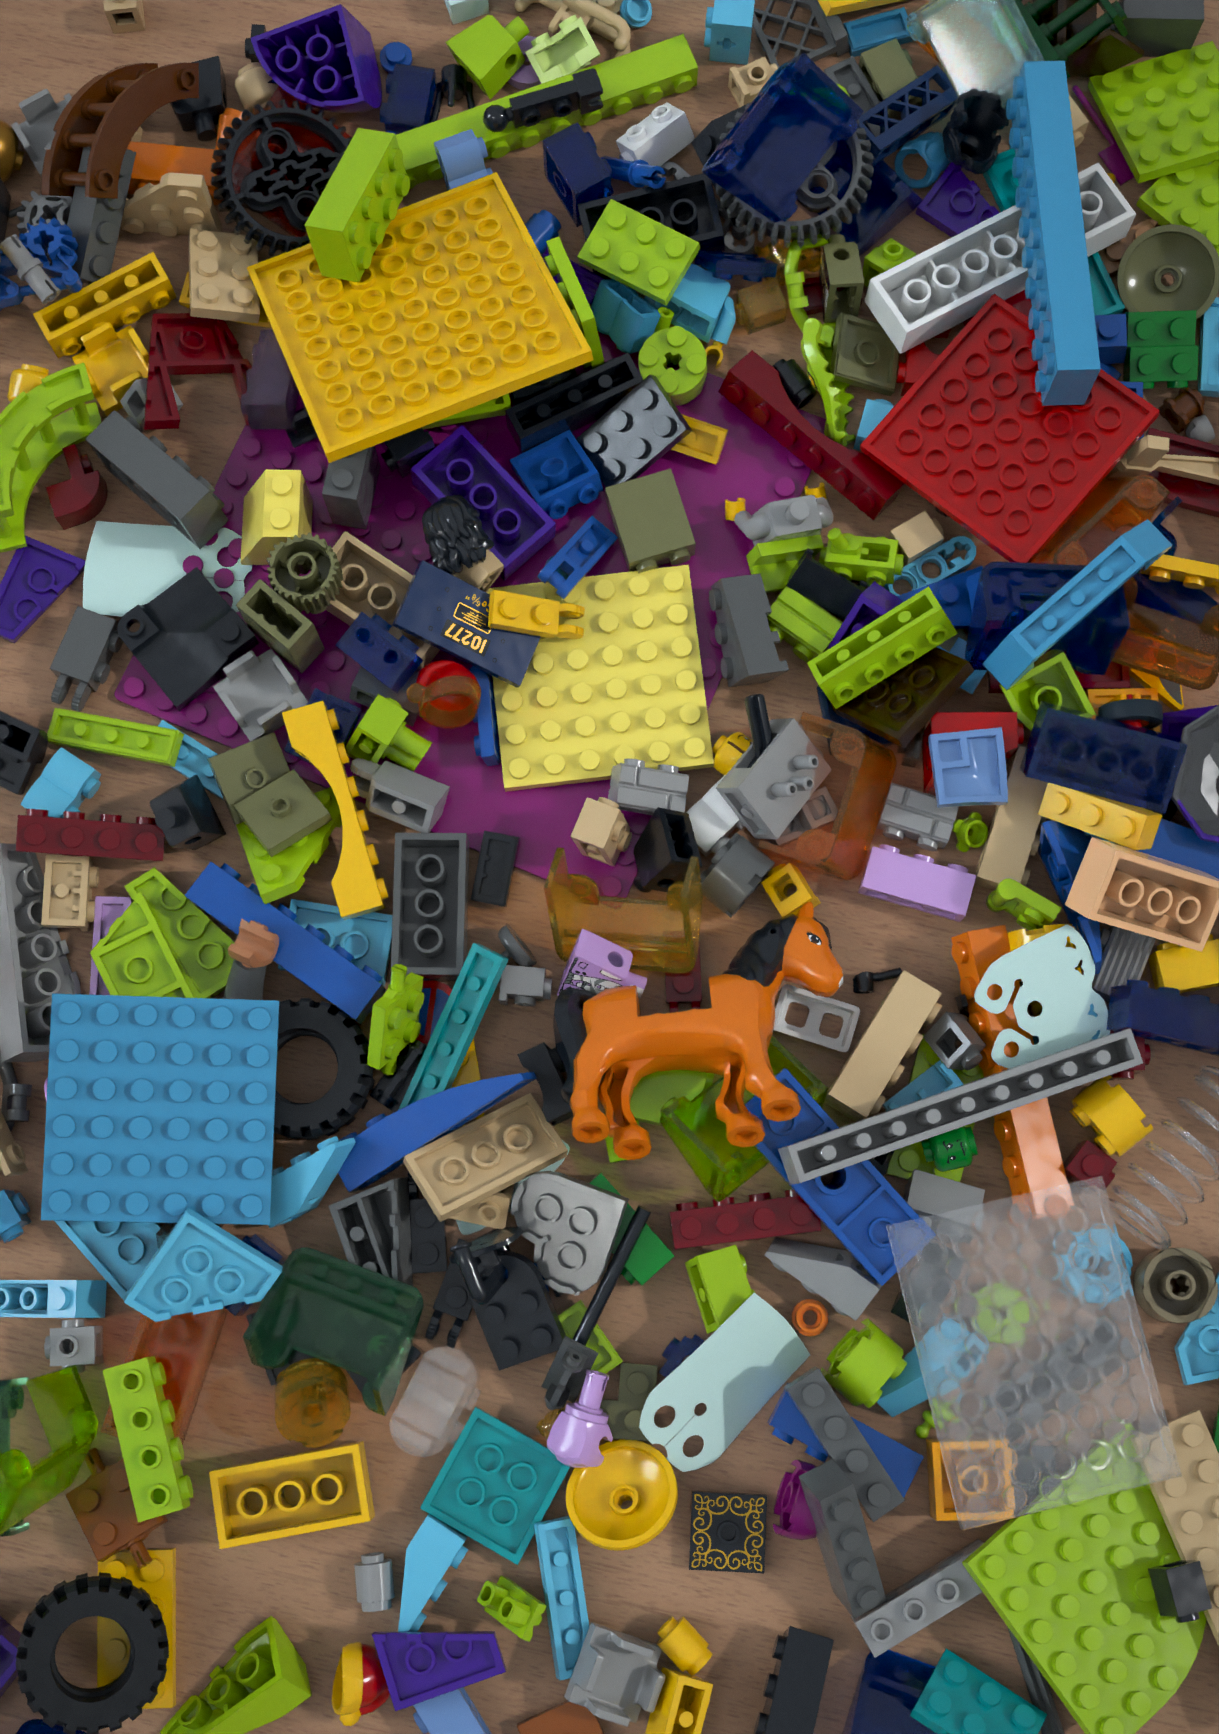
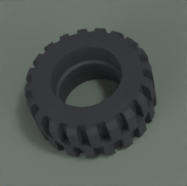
M300 998L298 1002H292L288 999L281 1001L279 1006L278 1052L287 1042L300 1036L317 1037L325 1041L334 1051L338 1063V1072L330 1090L320 1099L310 1103L289 1101L276 1090L274 1133L292 1139H319V1136L333 1135L339 1132L338 1128L351 1124L356 1119L354 1115L359 1109L363 1110L368 1103L366 1098L369 1090H373L374 1087L373 1070L376 1069L367 1065L369 1040L365 1037L362 1029L345 1012L335 1008L330 1003L321 1001V1003L315 1002L311 998Z
M99 1572V1576L88 1577V1573L76 1576V1580L68 1583L64 1580L54 1586V1590L48 1595L44 1594L36 1603L32 1613L28 1614L19 1638L16 1670H18V1684L21 1693H25L28 1699L27 1705L33 1713L38 1711L43 1716L44 1723L52 1728L55 1724L63 1727V1733L75 1734L76 1730L87 1731V1734H99L100 1729L108 1727L110 1732L122 1728V1722L129 1717L132 1721L142 1714V1707L147 1702L151 1703L158 1694L157 1687L160 1682L164 1681L167 1671L166 1663L167 1658H169V1645L162 1614L157 1604L152 1602L150 1595L142 1587L138 1589L132 1585L131 1580L125 1577L120 1579L113 1578L111 1573ZM101 1616L110 1618L125 1630L130 1641V1658L124 1672L110 1684L99 1688L87 1689L70 1684L61 1676L55 1660L56 1646L62 1633L72 1623L86 1617Z

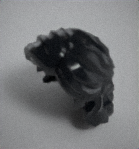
M972 88L959 96L957 106L954 107V111L951 114L950 122L947 123L942 133L944 152L954 165H960L965 170L978 175L987 172L993 166L998 155V145L1001 142V135L996 136L997 130H1002L1005 126L1009 125L1006 109L1001 106L1002 101L998 94L994 95L993 92L988 93V90L979 91L977 88Z
M454 494L440 498L427 508L422 516L424 539L429 544L433 566L451 575H454L456 572H462L463 565L469 569L473 567V563L484 562L486 559V549H492L494 546V542L482 529L479 510L473 507L461 495Z

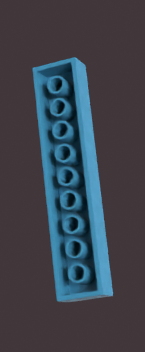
M1065 61L1023 62L1020 75L1014 77L1013 97L1007 99L1006 117L1008 120L1012 119L1009 146L1010 149H1015L1016 156L1013 159L1012 174L1013 178H1018L1019 184L1016 189L1015 202L1016 207L1021 208L1022 212L1019 220V237L1025 239V247L1022 251L1023 268H1028L1025 296L1026 299H1031L1032 308L1029 310L1028 325L1029 329L1034 330L1035 339L1032 342L1033 361H1038L1039 370L1035 375L1036 392H1041L1042 406L1084 405L1101 367Z

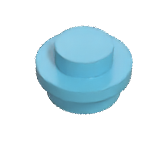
M623 0L620 5V15L627 21L629 27H644L652 16L651 3L649 0Z

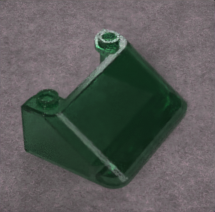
M303 1247L293 1251L286 1259L282 1273L266 1294L245 1331L243 1339L251 1363L264 1369L271 1370L283 1367L288 1362L293 1350H297L368 1378L362 1390L364 1404L369 1410L386 1416L395 1398L424 1306L423 1297L420 1291L411 1285L318 1250Z

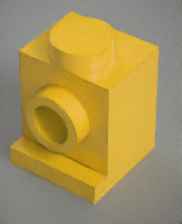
M784 863L774 867L769 871L768 878L761 882L782 917L791 914L797 915L801 907L807 902H812L813 908L821 903L798 867L791 863L787 865ZM791 886H796L797 891L788 897V889Z

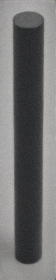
M638 1205L573 1337V1340L586 1346L651 1214V1211Z

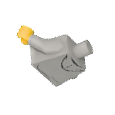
M819 483V487L808 488V485L805 486L806 496L767 503L752 516L746 511L745 498L739 497L737 501L725 499L726 520L734 521L747 538L753 540L754 547L757 543L820 535L822 528L832 524L833 512L827 501L824 483Z

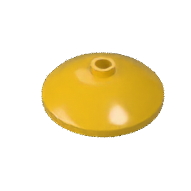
M620 1439L599 1445V1450L604 1456V1461L600 1466L573 1469L566 1488L568 1515L578 1533L595 1546L614 1551L637 1548L659 1535L671 1520L678 1499L677 1480L669 1461L655 1447L638 1440ZM632 1501V1505L629 1508H621L623 1502Z

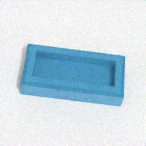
M905 7L842 23L848 34L849 54L851 57L860 56L861 53L895 38L900 45L913 42L914 32Z

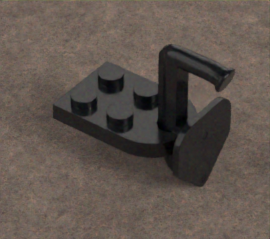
M521 1226L505 1227L502 1230L494 1229L471 1242L460 1243L450 1248V1252L453 1253L450 1255L449 1260L451 1264H458L469 1291L472 1306L499 1371L558 1351L566 1336L540 1271L530 1259L522 1254L511 1251L509 1244L518 1239L523 1233ZM479 1256L481 1262L478 1265H476L474 1260V1257Z

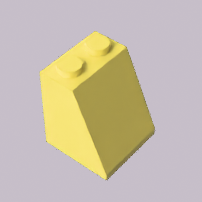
M266 469L245 495L241 543L242 565H269L267 558L271 557L269 554L270 550H275L274 544L279 545L281 541L286 543L287 538L289 537L292 540L294 535L301 538L302 534L312 533L313 499L301 470Z

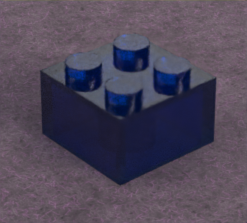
M577 122L542 140L545 176L576 227H579L582 224L577 204L613 195L611 178L614 175L608 161L605 158L601 160L596 152L597 146L592 135L589 132L584 133Z

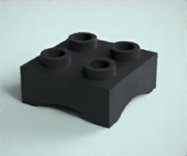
M543 1042L517 1054L522 1066L529 1072H534L537 1076V1081L543 1095L542 1111L547 1122H552V1125L555 1126L574 1117L570 1104L564 1102L561 1097V1089L565 1083L562 1073L566 1069L556 1047L551 1049Z

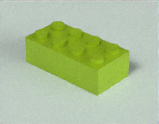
M358 128L306 221L305 228L322 276L359 282L365 269L369 268L377 246L383 242L387 227L391 220L395 219L397 209L403 197L408 194L410 178L406 174L403 164V153L399 149L395 133Z

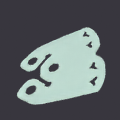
M1068 924L1001 956L991 963L976 987L974 994L975 1002L987 1011L998 1014L1006 1009L1015 988L1014 982L1017 979H1021L1023 985L1019 988L1013 1003L1016 1020L1020 1028L1033 1036L1039 1037L1038 1044L1033 1045L1030 1039L1011 1028L1002 1030L998 1034L991 1052L993 1061L998 1065L1010 1069L1091 1041L1098 1030H1100L1098 1038L1110 1034L1107 1006L1104 999L1092 989V982L1095 976L1094 960L1085 940L1072 926ZM1068 936L1070 937V942L1076 946L1075 949L1065 947ZM1080 960H1082L1081 968L1084 970L1083 975L1075 969ZM992 984H998L1002 988V995L997 1000H991L987 995V990ZM1032 1001H1038L1042 1005V1012L1037 1017H1032L1027 1012V1007ZM1091 1004L1094 1005L1093 1011L1098 1015L1097 1017L1088 1015ZM1013 1041L1018 1044L1019 1052L1015 1057L1010 1058L1005 1055L1004 1047L1008 1042Z

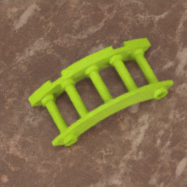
M85 363L70 366L41 379L42 384L36 386L27 394L24 391L20 393L0 414V553L27 547L25 537L26 509L30 495L40 476L56 458L63 454L62 448L85 441L102 423L97 403L85 404L87 401L94 400Z

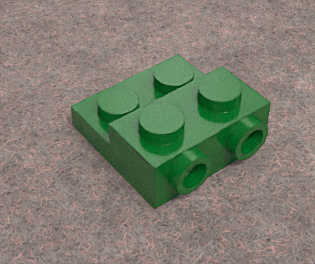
M1196 310L1125 312L1127 349L1123 366L1124 382H1143V389L1154 388V382L1167 381V388L1188 387V381L1197 380L1199 345H1195Z

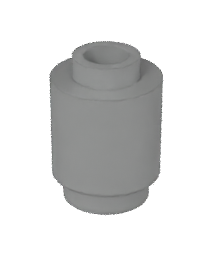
M383 1552L361 1555V1562L354 1564L357 1602L361 1603L362 1611L376 1612L392 1608L391 1599L395 1597L392 1559L384 1558Z

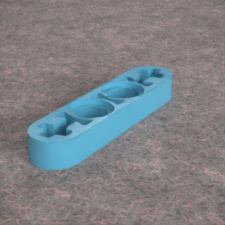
M965 536L954 537L904 566L902 575H895L894 582L904 579L910 583L913 591L957 575L971 566L976 556V546L971 539ZM955 547L959 551L964 549L967 551L965 560L959 556L951 560L949 565H947L946 560L953 555ZM928 562L935 563L940 568V575L936 578H928L923 574L922 566ZM885 584L883 588L895 596H899L894 591L893 584Z

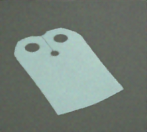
M96 521L84 567L83 608L101 615L122 617L138 604L145 605L184 577L187 573L183 570V561L188 556L195 555L201 558L203 562L201 572L205 577H209L206 579L217 592L225 591L232 596L233 604L231 608L238 612L236 604L245 595L244 579L248 572L252 571V565H242L241 558L232 567H223L218 563V552L222 548L228 547L233 539H242L240 535L228 528H221L217 532L218 538L214 544L204 545L199 549L173 526ZM221 568H227L234 574V582L228 588H220L214 583V574Z
M753 1293L708 1339L650 1392L641 1413L639 1428L652 1445L656 1443L665 1446L668 1455L666 1459L680 1471L688 1472L707 1466L722 1455L768 1400L805 1362L810 1353L788 1321L756 1293ZM699 1403L706 1404L705 1413L700 1416L695 1415L694 1409ZM666 1405L673 1407L675 1410L673 1422L664 1428L656 1426L654 1415L657 1410ZM699 1435L704 1440L702 1451L697 1456L687 1457L683 1453L684 1442L690 1436Z

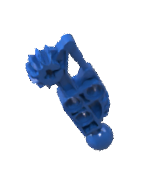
M40 217L39 225L35 227L27 223L29 233L19 234V240L33 258H39L43 264L42 269L48 276L54 277L50 279L60 291L79 292L82 289L83 283L78 273L72 268L78 258L75 250L78 249V243L75 237L72 236L73 233L70 227L66 224L61 225L55 217L48 224L45 219ZM1 250L0 311L3 308L20 304L25 296L36 294L29 285L19 287L15 282L8 279L9 276L17 275L18 270Z

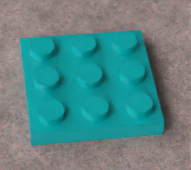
M476 1406L420 1509L518 1565L535 1534L534 1523L542 1521L570 1466H566L558 1461L547 1446Z

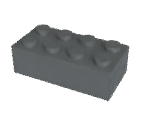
M114 410L85 440L112 475L195 546L201 549L229 521L222 511V508L225 506L224 503L213 493L215 491L214 487L201 475L197 479L189 473L191 471L190 467L180 457L176 455L172 459L166 454L167 448L155 436L152 435L148 439L142 433L144 429L131 416L125 419Z
M395 833L391 967L395 964L406 966V976L412 972L424 977L423 981H456L467 958L470 843L467 833Z

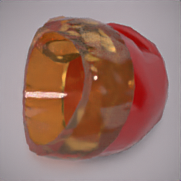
M450 660L434 661L424 666L418 673L416 683L412 684L406 691L407 699L412 703L418 704L421 718L430 725L444 729H453L467 725L475 718L481 703V687L476 677L462 664Z

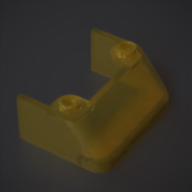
M557 847L544 885V892L555 950L561 960L567 963L581 930L585 929L631 951L633 958L630 969L686 973L695 967L698 956L703 901L698 857L691 856L684 882L672 884L667 891V901L599 896L598 886L594 880L585 875L568 873L564 848Z

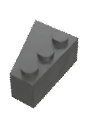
M761 574L721 578L711 586L712 590L709 591V604L711 609L716 612L715 638L722 647L721 673L723 678L727 679L728 687L766 683L789 670L787 661H779L775 644L780 643L778 631L771 632L768 624L767 615H770L772 611Z
M408 1177L389 1180L329 1205L365 1311L382 1307L412 1295L413 1274Z

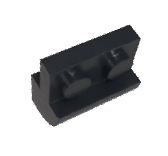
M1 710L0 786L17 795H23L36 763L43 762L47 750L48 736L44 730Z

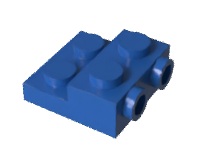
M570 429L509 460L513 471L528 495L552 519L562 518L568 512V508L580 502L583 504L593 502L599 493L604 491L599 472Z

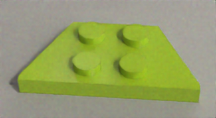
M137 893L123 915L118 917L111 925L108 934L103 939H100L90 952L110 995L194 998L143 893Z

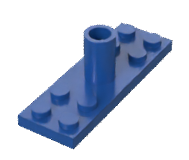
M783 1068L775 1077L786 1087L797 1093L801 1106L798 1116L779 1122L766 1119L762 1113L761 1099L755 1095L745 1103V1106L749 1112L763 1122L764 1139L754 1146L790 1185L778 1148L839 1127L786 1068ZM869 1160L834 1171L832 1182L826 1186L823 1185L821 1176L799 1184L790 1185L880 1286H883L936 1235Z

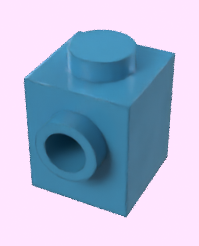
M6 1189L0 1191V1241L3 1240L4 1243L10 1242L24 1233L22 1227L31 1222L27 1215L30 1207L19 1192L16 1194L14 1191Z

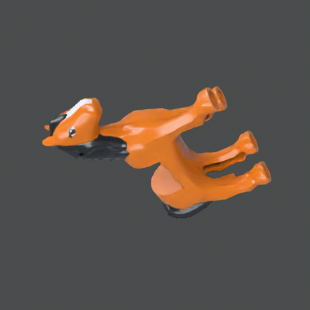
M805 903L797 915L791 914L767 922L761 929L756 930L748 937L746 943L738 950L730 962L728 970L723 972L722 975L709 977L712 1008L641 1016L636 985L608 988L598 994L570 987L563 990L555 1001L553 1028L556 1049L564 1063L567 1074L566 1082L561 1089V1097L564 1102L570 1104L574 1116L572 1120V1135L575 1139L584 1143H596L609 1136L613 1138V1149L619 1158L635 1160L647 1156L652 1148L649 1132L637 1124L630 1110V1100L634 1088L640 1079L658 1071L690 1070L724 1076L721 1092L715 1101L716 1118L726 1124L727 1140L734 1146L741 1148L754 1146L762 1142L765 1136L763 1122L749 1112L744 1104L745 1088L761 1099V1109L766 1119L779 1122L798 1116L801 1110L798 1095L777 1080L770 1064L767 1049L769 1048L775 1026V1000L782 981L801 985L816 996L826 998L833 996L843 983L842 968L831 952L832 944L829 929L813 917V903ZM598 1098L605 1109V1114L598 1109Z

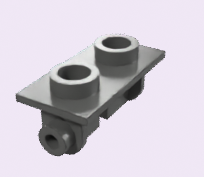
M567 1336L564 1337L541 1386L547 1389L544 1399L548 1409L556 1411L563 1408L567 1400L572 1403L576 1401L584 1384L586 1369L591 1370L598 1352Z

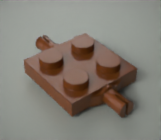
M97 1448L88 1450L89 1453L85 1452L82 1457L91 1475L83 1484L65 1494L97 1561L103 1562L120 1551L130 1550L137 1568L141 1569L153 1561L143 1541L151 1531L167 1522L168 1519L166 1515L138 1522L124 1460L121 1459L113 1465L105 1466Z

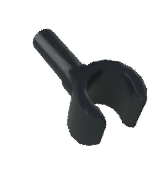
M896 968L880 973L861 972L853 978V992L856 994L874 993V982L897 978L902 973L901 968Z

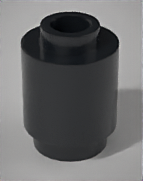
M781 359L772 366L778 371L781 383L797 410L805 407L816 396L817 392L809 382L807 374L794 359L788 361Z

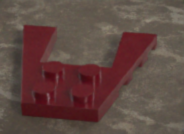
M190 313L153 314L150 333L144 430L179 429L180 416L169 375L232 373L246 426L280 425L282 415L279 409L275 410L269 401L270 395L265 386L259 384L252 373L253 367L248 359L242 357L238 350L239 344L224 320L191 317Z

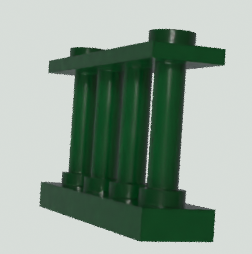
M1002 0L1004 5L1017 16L1028 40L1043 61L1068 62V57L1112 24L1121 36L1125 37L1128 35L1122 22L1127 16L1117 0L1112 4L1109 0H1078L1045 25L1043 22L1039 26L1036 23L1040 19L1038 15L1058 0H1036L1032 4L1028 2L1025 5L1021 2L1022 0ZM1099 4L1104 11L1103 15L1061 46L1056 44L1052 47L1050 42L1054 40L1053 36L1094 5ZM1066 69V75H1067V79H1068V78L1070 77V75H1069V73H1068V71H1067V69Z

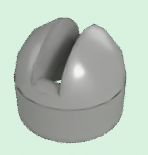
M1204 414L1193 419L1187 425L1186 436L1188 438L1207 443L1215 439L1213 427Z

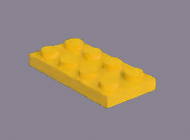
M176 1548L147 1549L153 1561L141 1569L137 1568L130 1550L120 1551L103 1562L98 1561V1576L99 1572L111 1573L113 1578L120 1579L125 1577L131 1580L132 1585L138 1589L142 1587L150 1595L152 1602L157 1604L162 1614L169 1645V1658H167V1671L164 1681L159 1683L157 1687L158 1694L151 1703L147 1702L142 1709L173 1708L176 1705ZM97 1616V1688L110 1684L124 1672L131 1650L130 1641L125 1630L116 1621Z

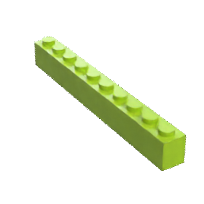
M681 34L397 134L398 146L403 153L405 171L410 178V189L419 183L443 178L434 142L472 129L477 138L482 137L486 145L488 157L483 159L501 158L508 154V152L518 148L532 147L539 141L552 136L560 137L567 134L570 130L583 125L591 126L603 118L615 114L623 115L634 107L643 104H654L665 96L689 91L692 87L697 86L698 66L685 35ZM592 68L597 71L603 88V94L600 95V98L604 105L599 110L582 115L579 110H576L565 117L555 116L542 120L530 127L522 126L515 128L511 121L501 132H492L483 123L484 112L491 105H500L508 108L510 107V98L573 80L572 75Z

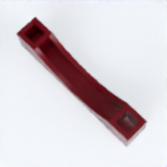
M751 350L728 371L718 392L873 521L897 498L905 483L866 454L849 449L831 440L814 428L790 401L781 383L778 371L757 353Z

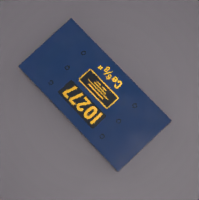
M424 560L419 562L392 626L514 687L521 685L540 640V636L489 628L490 594Z

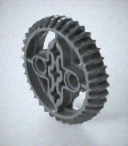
M785 88L782 97L779 98L772 91L769 94V101L765 102L759 96L757 107L747 103L745 114L737 111L735 115L736 123L728 122L726 125L727 133L721 134V145H717L715 149L717 158L713 160V168L716 170L713 173L714 182L717 183L716 194L722 196L720 198L721 206L723 208L728 207L727 216L729 219L737 217L736 226L738 228L747 225L746 233L748 236L758 231V240L760 242L769 236L773 246L778 243V239H783L784 246L788 248L791 240H797V244L801 248L806 238H809L810 242L815 245L817 243V235L819 234L828 240L830 238V229L839 233L842 230L841 222L849 225L852 222V214L858 215L860 212V203L866 202V191L871 189L872 181L869 178L873 177L874 168L871 164L874 157L869 152L871 150L870 141L865 140V128L857 129L859 126L858 117L850 119L851 111L849 107L839 111L840 103L838 99L832 104H828L826 93L818 100L815 99V92L813 90L806 97L802 96L800 88L796 91L795 96H789V92ZM791 116L817 120L805 126L794 138L778 125L767 123L778 118ZM837 134L847 143L853 164L851 182L841 200L837 198V181L824 167L836 153L838 144ZM746 137L750 139L748 145L750 156L762 168L750 184V201L748 203L741 197L734 178L735 157ZM765 143L776 145L775 148L770 150L764 149L761 146ZM822 187L826 191L821 194H814L810 189ZM792 198H795L810 212L820 213L828 210L819 216L801 221H783L763 215L777 213Z

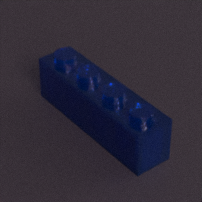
M1127 980L1126 985L1111 987L1106 1030L1118 1032L1131 1028L1135 1037L1219 1056V1003H1210V997L1203 995H1188V997L1180 995V990L1169 987H1159L1156 990L1149 988V982L1142 980Z

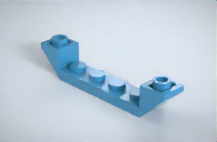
M1148 519L1122 534L1011 631L984 661L983 666L1007 691L1034 668V662L1141 568L1145 571L1172 547V544Z

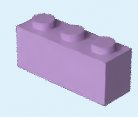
M881 844L879 848L874 846L871 848L858 893L961 922L966 916L976 875L969 874L966 867L957 864H948L947 867L934 864L933 858L921 854H914L913 857L899 854L900 850L890 845Z

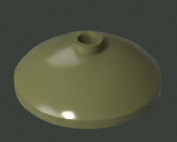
M1169 224L1152 228L1138 236L1129 245L1120 261L1117 273L1119 296L1128 312L1196 310L1197 320L1209 309L1219 291L1218 253L1203 234L1190 227ZM1171 275L1174 282L1171 286H1164L1161 283V277Z

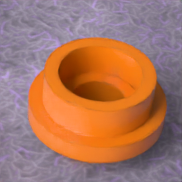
M805 1299L797 1303L793 1308L791 1314L792 1324L800 1334L816 1336L826 1328L828 1312L821 1302L814 1299ZM808 1310L816 1314V1321L812 1325H807L803 1321V1314Z

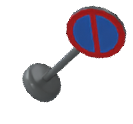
M504 925L498 932V937L506 949L501 955L508 959L512 957L520 966H534L537 961L527 945L510 925ZM436 980L423 981L422 992L424 993V1002L419 1013L421 1030L416 1040L428 1044L452 991L449 985Z

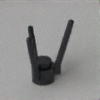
M449 64L442 68L441 82H438L436 86V97L429 123L438 120L443 96L448 99L449 107H453L455 101L462 99L463 95L466 96L469 109L476 107L473 98V84L467 81V71L463 66Z

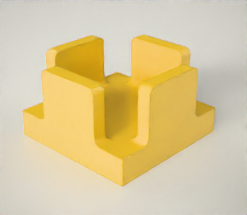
M107 322L83 335L80 339L85 346V350L71 358L76 365L85 363L93 395L105 415L109 416L114 410L118 411L123 408L120 400L136 379L147 377L149 353L131 325L115 332L111 323Z

